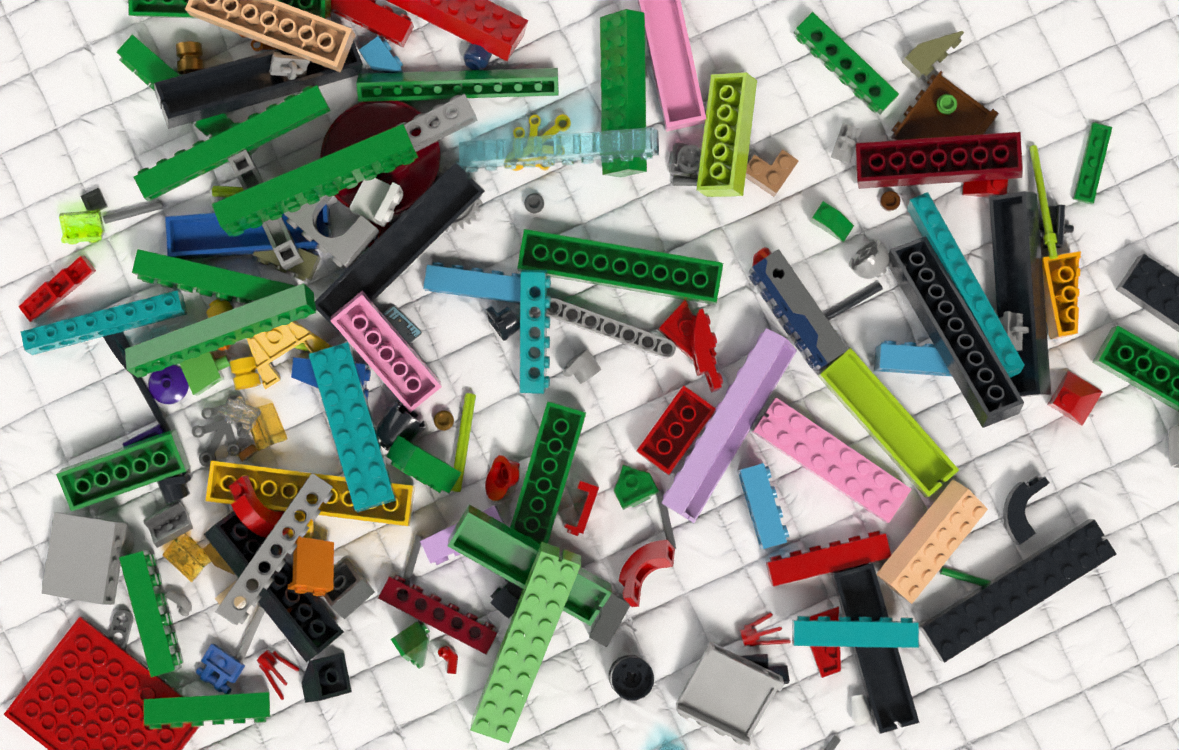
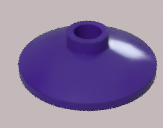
M176 365L166 367L161 371H155L149 378V391L155 400L163 404H175L181 401L189 389L182 369ZM166 380L170 381V386L168 388L164 386V382Z

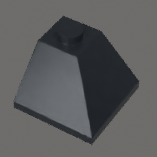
M344 652L309 661L301 682L305 703L322 701L352 692Z

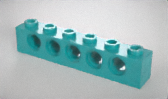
M547 270L521 271L520 393L544 394L546 388L550 386V376H546V368H550V356H547V348H550V336H547V328H550V316H547V308H550L551 297L547 296V288L551 287V276H547ZM534 286L541 290V295L538 297L531 293V288ZM538 307L541 315L538 317L533 316L531 308ZM531 328H539L541 332L540 336H533L531 334ZM537 347L540 350V356H533L530 349ZM530 368H538L540 370V375L533 376L530 372Z

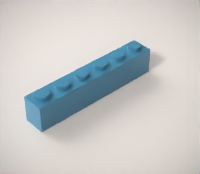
M432 262V265H427L423 289L430 292L520 304L521 274L512 273L511 276H506L504 272L492 270L491 274L484 273V269L472 268V271L464 270V267L459 265H452V268H447L442 263ZM534 286L531 288V293L538 297L541 295V290Z

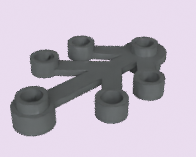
M232 395L226 400V404L215 408L207 407L202 410L201 415L206 420H211L214 415L226 413L223 420L205 426L197 425L192 428V435L197 438L217 430L207 451H203L199 456V462L202 466L210 467L211 461H216L215 452L224 435L229 445L227 449L228 454L238 456L241 452L231 426L235 416L239 427L237 435L240 438H247L250 435V429L246 426L243 416L246 402L241 396ZM237 401L239 406L233 409L232 403ZM210 410L211 416L207 418L205 412ZM197 428H201L202 433L200 435H196L195 430ZM243 428L247 430V434L245 436H242L240 434V431ZM233 446L237 447V453L235 454L231 453ZM205 455L210 457V461L207 463L203 460Z

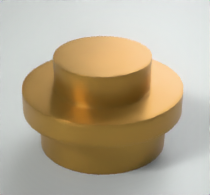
M439 411L434 417V424L439 430H449L454 424V417L449 411Z

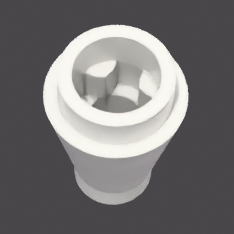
M863 694L852 696V721L855 722V726L871 723L870 717L872 715Z

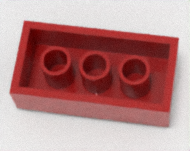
M683 385L636 450V453L669 475L711 418L716 408Z

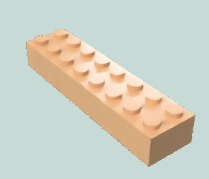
M189 0L185 8L190 16L341 72L355 38V33L351 28L277 0Z

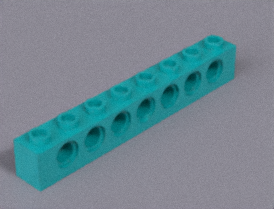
M176 290L20 331L24 351L30 355H36L188 314L184 296Z

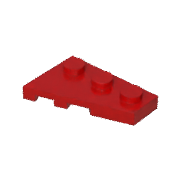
M684 300L659 327L658 331L668 340H671L678 349L693 361L691 334L695 316L690 311L686 300ZM715 350L710 351V354L713 353L714 356L717 355Z
M839 606L811 615L810 620H818V616H829L830 620H839ZM810 646L821 678L841 671L840 647Z

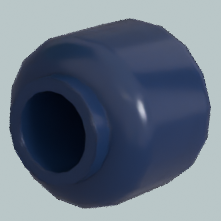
M469 43L463 59L469 69L482 70L487 67L492 54L479 45Z

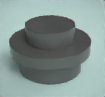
M536 193L528 195L524 201L526 210L533 214L541 212L544 208L542 196Z

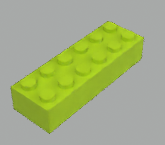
M747 72L711 74L697 182V191L706 197H736L744 195L757 80Z

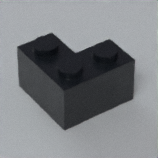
M505 579L507 584L503 588L498 587L490 596L493 600L490 603L509 619L516 609L523 588Z

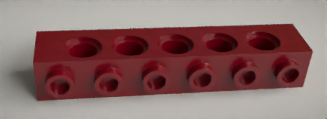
M399 575L389 576L378 599L487 655L498 634V631L495 630V625L487 621L484 624L477 621L478 617L470 612H467V614L460 612V607L455 604H444L441 602V597L433 593L430 596L423 593L424 589L416 584H413V586L405 584L406 579ZM400 589L408 591L409 596L407 600L399 598L398 592ZM419 598H423L427 602V606L423 610L416 606V601ZM442 608L445 612L444 618H436L434 610ZM454 617L462 619L463 626L461 628H455L452 625ZM474 626L481 630V635L477 638L472 637L470 634V629Z

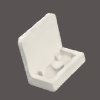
M376 178L369 181L363 180L350 205V210L385 227L387 222L391 221L396 205L401 202L403 191L399 185L393 182L389 185Z

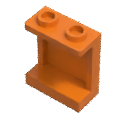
M298 537L294 542L297 544V547L293 551V581L288 584V589L295 590V593L300 594L312 592L314 596H324L327 592L333 590L334 542Z

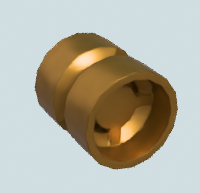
M186 41L176 44V56L180 58L177 61L179 74L184 75L204 69L203 60L200 59L203 55L202 43Z

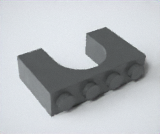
M612 593L602 608L600 618L589 635V638L605 647L609 645L630 607L627 601L624 600L623 594L618 593V595Z

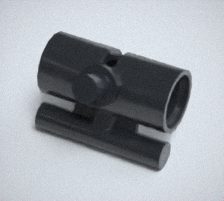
M1065 205L1048 206L1053 233L1056 234L1057 243H1055L1056 249L1062 248L1064 245V234L1066 232L1073 233L1074 226L1067 225L1065 222ZM1042 220L1041 222H1039L1040 232H1043L1044 236L1045 231ZM1043 237V247L1048 248L1047 245H1045Z

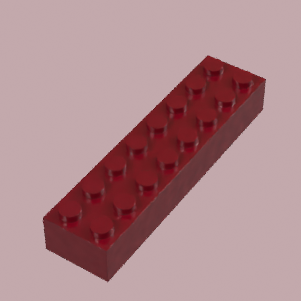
M1021 132L856 143L858 189L1022 178Z

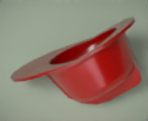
M498 455L495 458L485 481V490L489 499L492 501L501 500L508 488L517 484L520 476L519 462L508 460L503 455Z

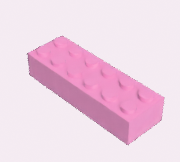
M363 291L331 316L330 321L410 413L442 387L441 381Z

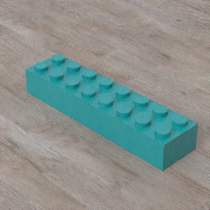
M346 342L310 353V361L355 511L360 512L396 501L397 498L351 345Z

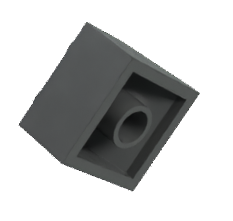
M346 557L334 568L333 590L327 592L324 598L333 610L346 619L375 591Z

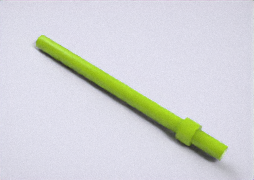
M1032 145L1029 149L1045 231L1043 236L1044 242L1048 247L1049 258L1056 259L1058 258L1055 244L1057 243L1056 234L1053 233L1037 145Z

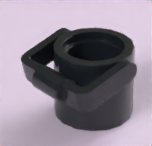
M492 306L485 309L489 323L503 341H506L511 335L520 330V322L508 306L498 313Z
M191 471L157 481L166 504L190 495L186 483L193 477Z

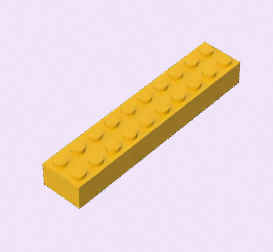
M211 461L205 501L232 504L235 500L229 486L240 477L248 476L257 498L266 508L286 511L312 473ZM315 474L333 487L330 491L333 493L326 504L322 502L318 509L321 510L319 515L410 526L415 486L392 483L397 498L396 501L356 512L345 477ZM308 494L306 500L309 504L313 505L316 504L317 497L314 494Z

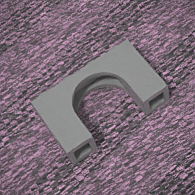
M325 195L320 197V201L315 204L309 205L306 203L296 212L290 213L288 211L284 213L288 217L287 223L294 229L297 227L302 229L303 232L301 234L308 241L315 240L318 243L316 247L325 255L329 252L333 256L331 260L340 268L344 265L348 269L380 233L375 226L361 215L345 234L335 238L321 235L317 229V216L333 196L328 197Z

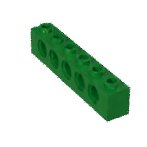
M813 11L795 29L796 40L802 45L806 44L810 48V53L815 58H820L825 62L824 66L830 72L834 71L839 76L838 79L845 86L849 85L857 98L860 100L864 99L868 103V108L873 113L877 112L881 115L898 97L899 93ZM818 34L820 35L821 40L814 41L811 38V35ZM826 48H833L836 54H827ZM847 61L850 68H842L840 62ZM855 75H862L864 82H857ZM869 89H877L879 95L872 96L869 93Z

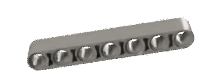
M551 298V303H556L559 309L556 313H550L547 310V316H550V318L663 359L671 358L676 351V346L671 340L559 299ZM569 310H575L578 316L574 320H569L566 317V313ZM594 317L597 321L596 325L588 327L585 324L586 318ZM606 324H613L616 329L615 332L607 334L604 331ZM627 330L634 333V338L631 341L623 338V333ZM646 337L653 340V345L649 348L642 345V340ZM664 344L672 347V352L668 355L661 352V346Z

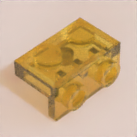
M186 533L175 538L162 554L191 583L211 563L205 551Z

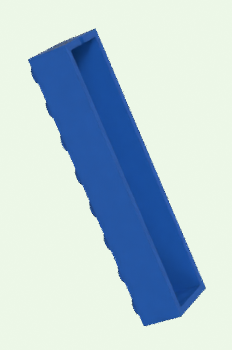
M326 204L319 212L316 224L321 235L332 238L331 229L329 228L331 226L330 208ZM215 213L165 217L167 256L184 260L249 255L257 251L273 250L263 226L246 229L239 236H229L220 227ZM282 214V218L297 248L303 250L318 249L316 247L318 243L315 240L308 241L301 234L303 230L299 227L294 229L286 222L288 217Z

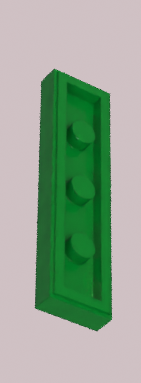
M1095 122L1091 123L1073 200L1091 205L1094 204L1113 127Z

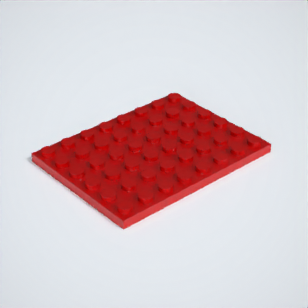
M82 616L76 620L3 714L48 750H183L200 728L191 727V723L183 724L181 728H170V724L162 725V729H149V726H145L144 699L184 696L159 676L151 677L146 666L127 651L120 648L118 644L109 639Z

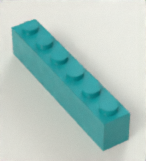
M797 616V620H792V645L919 648V623L913 621V618L902 617L901 621H892V617H880V621H872V617H859V621H851V617H839V620H830L829 616H818V620H810V616Z

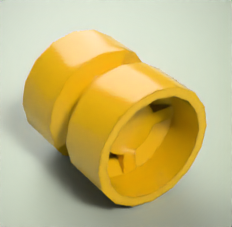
M245 357L229 362L231 373L235 374L233 378L235 390L261 385L259 374L255 372L257 364L254 357Z

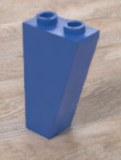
M293 357L291 378L318 388L310 359ZM356 363L368 401L369 389H366V381H370L371 369H368L366 364Z

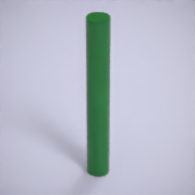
M943 566L940 572L941 575L978 586H984L990 582V580Z

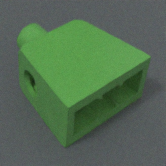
M207 352L197 358H191L180 363L192 394L198 396L222 381L224 376L221 370L229 367L230 361L227 355L216 359L214 353Z

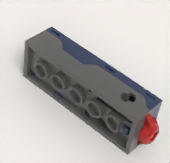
M764 247L755 253L748 277L754 286L758 285L761 289L760 295L766 303L770 302L773 307L771 311L777 319L781 318L784 323L782 327L789 336L792 334L796 340L794 345L798 351L805 353L807 356L805 360L811 369L815 368L817 371L848 350L781 251L778 249L772 253L769 248ZM773 273L775 275L779 274L781 279L779 277L774 278Z

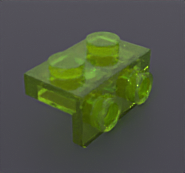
M100 210L59 214L63 234L61 237L62 243L73 245L79 242L88 241L89 243H95L102 240L105 230Z

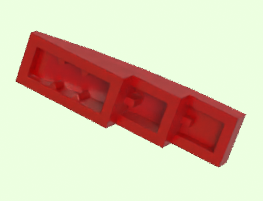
M85 255L80 256L68 268L62 269L50 281L44 282L18 306L29 322H33L79 287L96 272V269Z

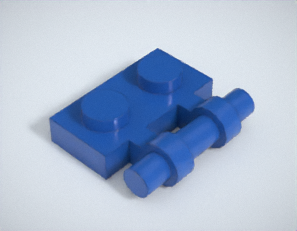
M211 644L201 660L207 666L205 669L199 667L196 670V674L205 683L209 682L212 684L216 691L227 695L232 690V688L227 686V681L235 683L245 665L216 644ZM214 671L220 674L219 679L213 676Z

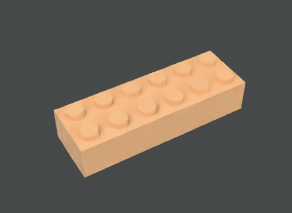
M952 479L876 575L899 596L912 604L988 509L968 488Z

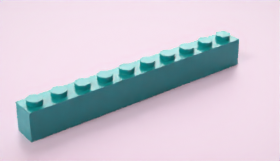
M926 192L910 199L907 210L921 236L927 237L1008 376L1012 377L1019 374L1025 365L930 194Z

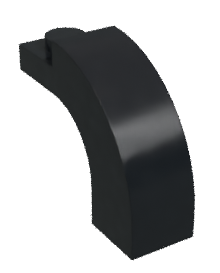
M1035 476L1027 482L1028 486L1025 482L1017 483L1005 500L1003 508L1004 525L1015 545H1021L1036 534L1026 518L1025 508L1028 500L1050 483L1045 476L1040 478Z

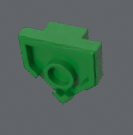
M623 465L618 482L614 488V493L622 509L625 510L651 499L650 497L659 493V490L650 473Z

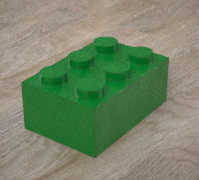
M399 435L386 455L387 458L392 460V466L406 475L412 476L424 485L430 486V488L439 493L443 490L449 494L461 475V472Z

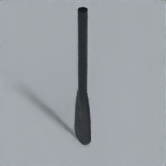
M124 332L103 336L115 357L127 370L125 349L129 348L130 344ZM130 373L163 432L171 431L143 378H137Z

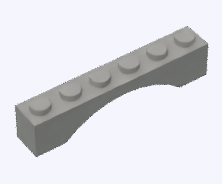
M247 150L228 158L244 190L264 182ZM282 217L277 220L263 222L262 226L271 246L285 270L304 262Z

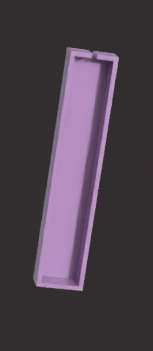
M767 328L764 333L762 332L759 335L755 348L748 353L746 363L738 370L737 378L728 387L723 401L717 405L716 413L707 422L703 435L696 440L694 450L686 457L684 466L674 477V483L671 488L665 492L662 504L692 523H695L797 352V349L785 337Z

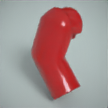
M449 646L440 647L438 655L448 662L447 673L457 674L458 655Z

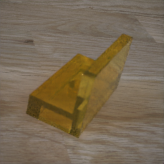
M273 403L253 408L244 414L258 451L265 450L274 444L288 439Z

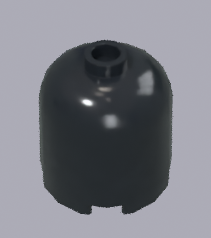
M398 400L376 428L378 438L381 440L380 445L387 451L390 450L398 435L413 443L428 426L424 420L420 422L417 419L419 415L413 410L410 413L403 404H399Z

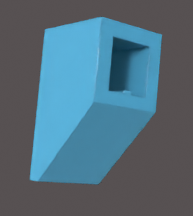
M377 36L359 49L360 54L373 71L385 73L403 72L401 66H403L397 55L394 57L389 52L391 47L385 39L381 41L379 36Z

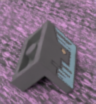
M392 306L383 313L385 318L409 345L422 334L395 306Z

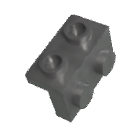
M179 501L143 520L145 526L150 531L153 544L157 548L193 529L189 514Z

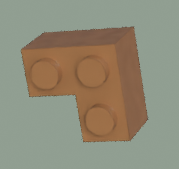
M782 149L773 164L769 165L754 154L747 165L746 179L775 197L799 160Z

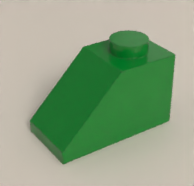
M824 201L810 220L811 223L843 243L854 227L840 211Z

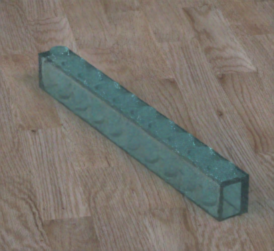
M654 127L459 142V164L467 172H477L479 168H485L487 171H495L497 167L516 169V166L523 165L524 168H534L535 164H542L545 167L555 166V163L574 165L576 161H581L583 164L594 163V160L613 162V159L621 158V161H632L633 157L649 160L653 159V156H659V131Z

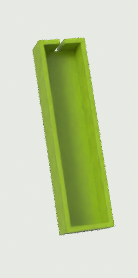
M851 348L818 375L819 379L924 497H930L942 486V482H947L959 471L954 463Z

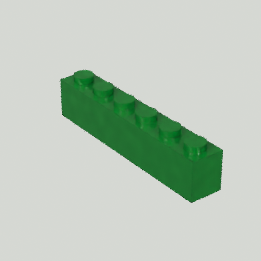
M270 692L144 699V725L149 726V729H162V725L169 724L170 728H181L186 723H191V727L204 726V722H212V725H225V721H233V724H245L246 720L253 719L254 723H265L266 719L271 718Z

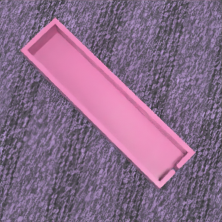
M637 0L640 12L645 13V37L666 132L705 124L706 115L681 1Z
M775 398L764 414L768 417H761L752 433L885 523L891 521L912 490L778 398Z

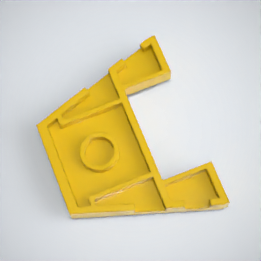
M297 321L254 335L252 338H247L265 389L281 379V376L270 364L273 360L301 343H304L310 353L330 348L326 341Z

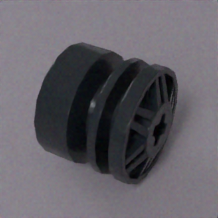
M624 655L612 663L609 669L608 680L611 688L620 697L626 700L637 701L650 693L654 685V674L652 668L642 658L635 655ZM628 672H630L631 674L635 673V675H633V681H630L629 679L625 680V678L628 677Z

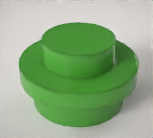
M944 94L937 100V109L942 114H951L957 107L955 97L950 94Z

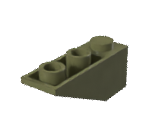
M959 31L920 43L905 57L902 63L918 79L923 74L927 77L934 70L932 65L936 61L941 63L949 55L946 51L951 47L955 49L963 41L961 36L964 32Z
M298 248L304 262L285 270L281 266L274 250L253 253L258 258L257 262L266 266L269 263L276 265V270L285 274L287 271L295 273L293 277L304 282L305 279L312 280L321 260L317 255Z

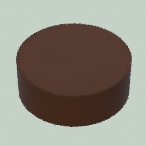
M886 191L880 197V206L888 212L896 210L901 202L900 196L894 191Z
M255 444L249 445L238 454L239 459L242 462L248 460L258 452V448Z

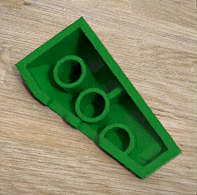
M418 620L390 640L400 655L408 662L411 661L418 669L425 665L430 640L428 633H430V630L424 622L420 623Z

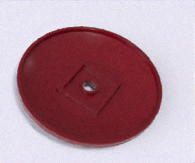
M397 100L363 101L353 105L340 114L329 127L323 139L320 158L390 130L403 122L408 123L421 113L412 106ZM414 130L411 135L418 136L421 130ZM439 141L417 151L418 158H415L414 162L408 165L401 164L396 166L395 170L389 173L382 172L377 174L376 179L389 185L393 182L399 185L403 191L402 200L396 205L393 215L406 211L435 183L441 161ZM363 181L358 182V185L353 188L340 190L338 194L334 195L335 198L350 209V205Z

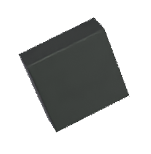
M100 188L80 196L89 215L108 207Z

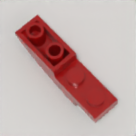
M699 309L695 315L691 334L692 359L696 375L705 374L712 393L719 391L722 388L721 384H723L720 372L717 373L715 368V356L713 353L710 354V351L716 347L717 338L715 333L710 330L709 325L711 322L709 315L704 313L703 309Z

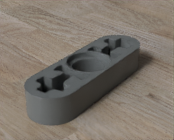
M119 610L114 614L108 638L113 640L116 633H121L124 640L118 646L126 651L133 623V614L129 610ZM125 613L128 621L123 623L122 628H126V632L121 629L115 630L116 626H121V620L118 617L123 616Z

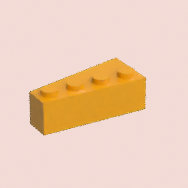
M1081 251L1060 254L1056 259H1050L1049 256L1042 258L1045 312L1050 340L1078 334L1079 307L1077 306L1080 293L1078 279L1080 277L1079 259L1081 258Z

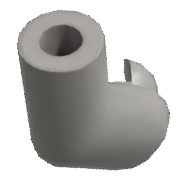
M173 589L167 592L166 598L181 606L178 613L187 617L189 612H192V605L183 595Z

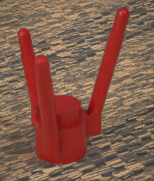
M772 613L761 617L751 624L744 625L745 629L740 630L744 646L791 643V640L757 641L760 640V636L782 630V627L757 632L756 628L752 629L772 617Z
M268 649L256 661L260 664L259 667L265 673L279 698L284 700V696L269 671L271 670L286 686L288 683L275 668L278 664L276 659L297 672L299 668L281 657L276 651L272 653Z

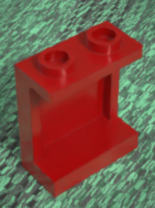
M583 481L579 482L577 489L589 494L577 526L567 523L564 525V528H567V533L578 536L579 533H584L599 487Z

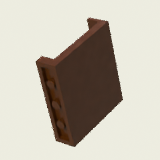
M940 71L938 75L933 74L927 81L929 87L926 91L921 90L915 97L917 103L914 107L910 105L903 113L905 119L902 123L897 121L891 129L894 133L890 138L895 141L981 135L986 132L999 113L994 109L989 111L942 76L943 72ZM944 94L954 96L957 101V107L951 114H942L937 109V100Z

